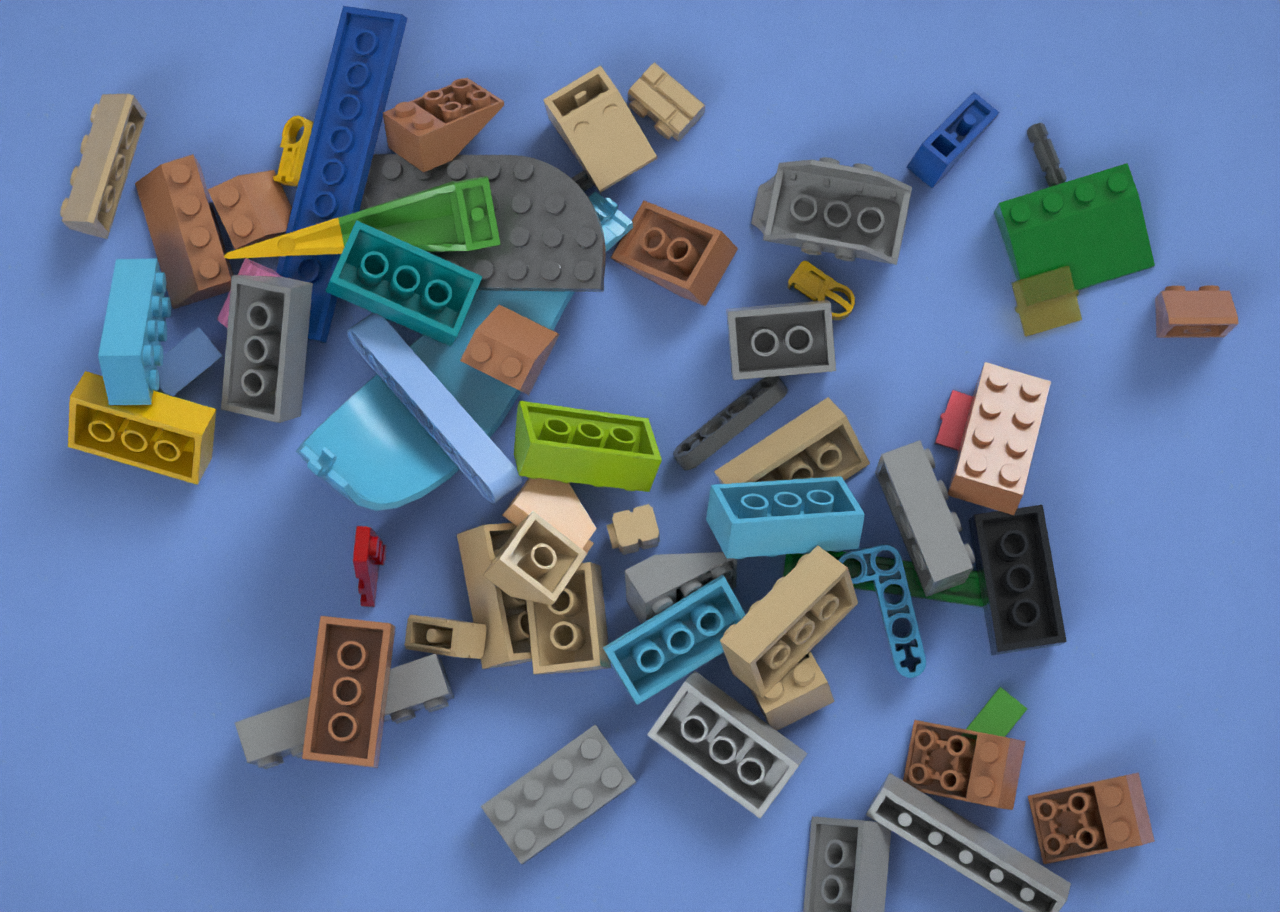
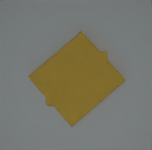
M1069 266L1011 282L1017 305L1014 311L1019 313L1024 336H1030L1082 320L1077 301L1079 291L1074 288Z

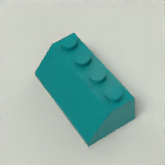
M356 220L325 292L451 347L460 332L483 276Z

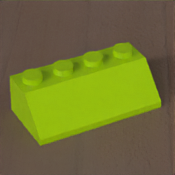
M519 401L514 458L519 476H526L531 479L557 480L563 483L589 484L595 487L621 488L627 491L650 492L662 459L649 418Z

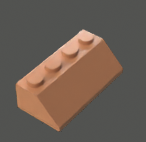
M192 154L159 165L138 180L135 185L161 272H165L166 289L172 308L176 309L230 292L231 279L234 274L229 259L224 257L227 251L199 162Z

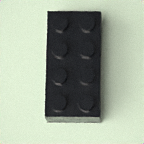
M1043 505L1017 508L1014 515L1001 511L974 514L968 521L991 656L1059 646L1067 642Z

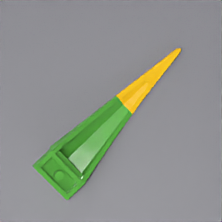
M488 176L456 182L452 181L227 252L224 257L226 259L341 254L356 220L427 252L470 251L501 245L489 179Z

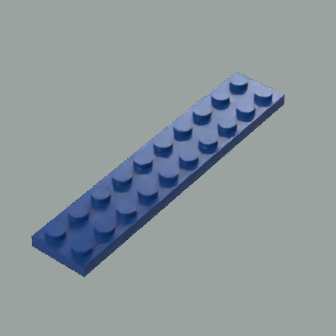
M343 6L286 234L360 210L383 119V112L385 111L408 19L403 14ZM341 254L279 257L276 269L279 275L313 283L308 340L321 343L327 342L338 297L325 292Z

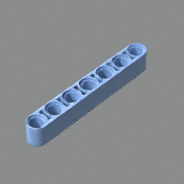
M372 313L347 330V336L356 351L489 502H497L521 485L522 479L515 466L384 317Z

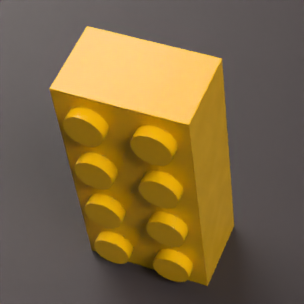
M85 371L70 395L68 447L198 485L212 459L216 409L153 391L151 405H109L103 376Z

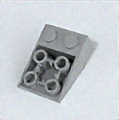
M724 552L653 555L625 570L627 603L642 624L722 574L733 591L736 587L737 559H727Z

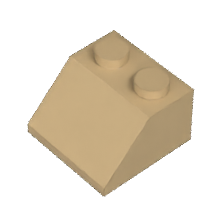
M532 511L515 528L483 576L510 597L553 605L587 553Z

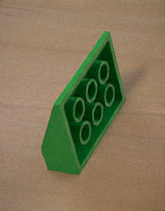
M1128 163L1000 202L994 211L1026 307L1155 266L1139 194Z

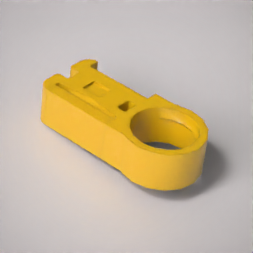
M297 115L290 118L285 124L280 145L283 151L277 176H273L274 181L286 186H298L313 121ZM304 126L303 135L300 138V140L296 142L297 133L300 130V128Z
M802 261L788 280L787 287L789 290L794 286L795 289L813 301L825 300V297H829L847 310L841 314L832 312V320L847 318L854 308L855 297L853 292L847 286L838 283L808 261ZM833 291L844 293L848 297L850 304Z

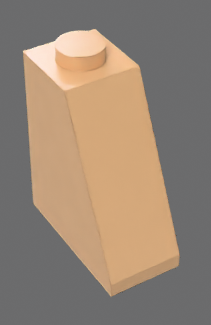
M528 478L502 514L515 526H518L534 511L586 553L594 544L589 539L597 528L569 483L542 478Z

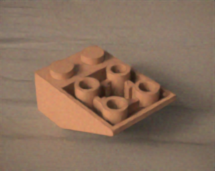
M469 78L457 79L451 85L439 90L428 91L422 97L409 102H401L395 108L383 112L388 148L422 172L429 171L452 161L504 106V101Z
M914 720L903 781L923 793L1013 810L1026 741ZM962 733L977 735V740L961 735Z
M1139 772L1028 796L1043 865L1155 842Z

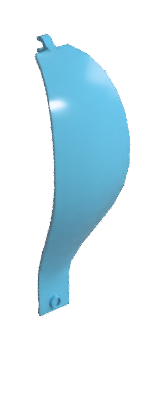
M595 191L588 198L601 221L607 252L633 228V222L618 210V205L608 197L606 199ZM477 290L460 332L451 347L425 335H422L409 347L490 438L503 422L521 391L460 361L475 330L500 304L554 331L564 309L575 292ZM377 374L316 428L296 450L307 463V468L315 475L322 477L335 490L356 505L375 511L398 508L417 500L450 479L460 470Z

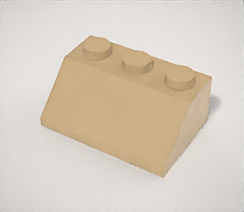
M592 562L581 563L553 605L526 600L533 674L535 675L584 672L611 668L610 661L603 647L608 645L601 566Z

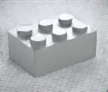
M821 300L726 309L733 380L836 371L830 301Z

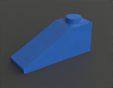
M973 92L921 144L906 168L929 187L933 188L951 170L1000 112Z

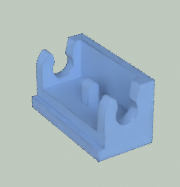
M199 327L163 355V365L157 366L159 387L166 395L174 397L190 382L223 357Z

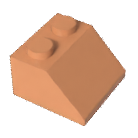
M274 170L238 175L208 189L235 250L286 234L292 207L281 183L273 180V176H277Z
M1185 286L1165 287V291H1161L1155 298L1156 338L1225 337L1238 325V315L1230 291H1220L1219 286H1201L1199 291H1186Z
M499 304L475 330L460 361L529 395L560 334Z

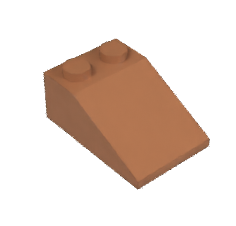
M643 200L632 219L633 228L620 240L611 259L683 298L706 306L738 248L722 231Z

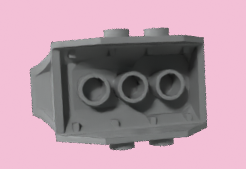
M826 157L820 158L819 161L802 160L779 163L777 173L769 181L759 186L751 224L763 233V241L801 247L802 252L811 255H821L822 251L834 253L837 259L844 261H855L856 257L897 265L912 191L911 186L881 172L873 171V167L856 163L853 164V167L839 165L840 162L838 160Z

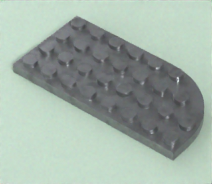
M397 154L373 155L360 210L452 181L456 182L488 176L501 245L470 251L429 252L483 276L477 290L604 292L606 249L601 221L588 196L575 181L558 168L538 159L525 156L457 155L450 162L422 172Z

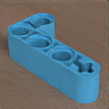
M879 544L842 554L837 559L842 564L845 560L854 558L861 565L859 574L851 578L853 584L870 580L874 582L896 670L907 678L919 676L926 667V657L899 551L888 544ZM883 550L892 552L894 556L893 565L886 570L879 569L875 562L877 554ZM897 584L901 587L902 597L898 602L889 603L885 600L884 590L888 585ZM899 618L908 619L911 625L909 633L903 637H898L892 632L893 622ZM915 639L916 644H909L908 646L911 655L918 657L919 661L914 662V669L909 670L906 665H900V661L906 658L904 648L901 646L896 649L895 644H906Z

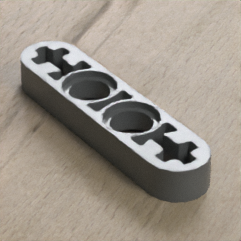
M779 376L763 378L680 443L673 452L674 458L683 470L697 467L781 401L787 394V387Z

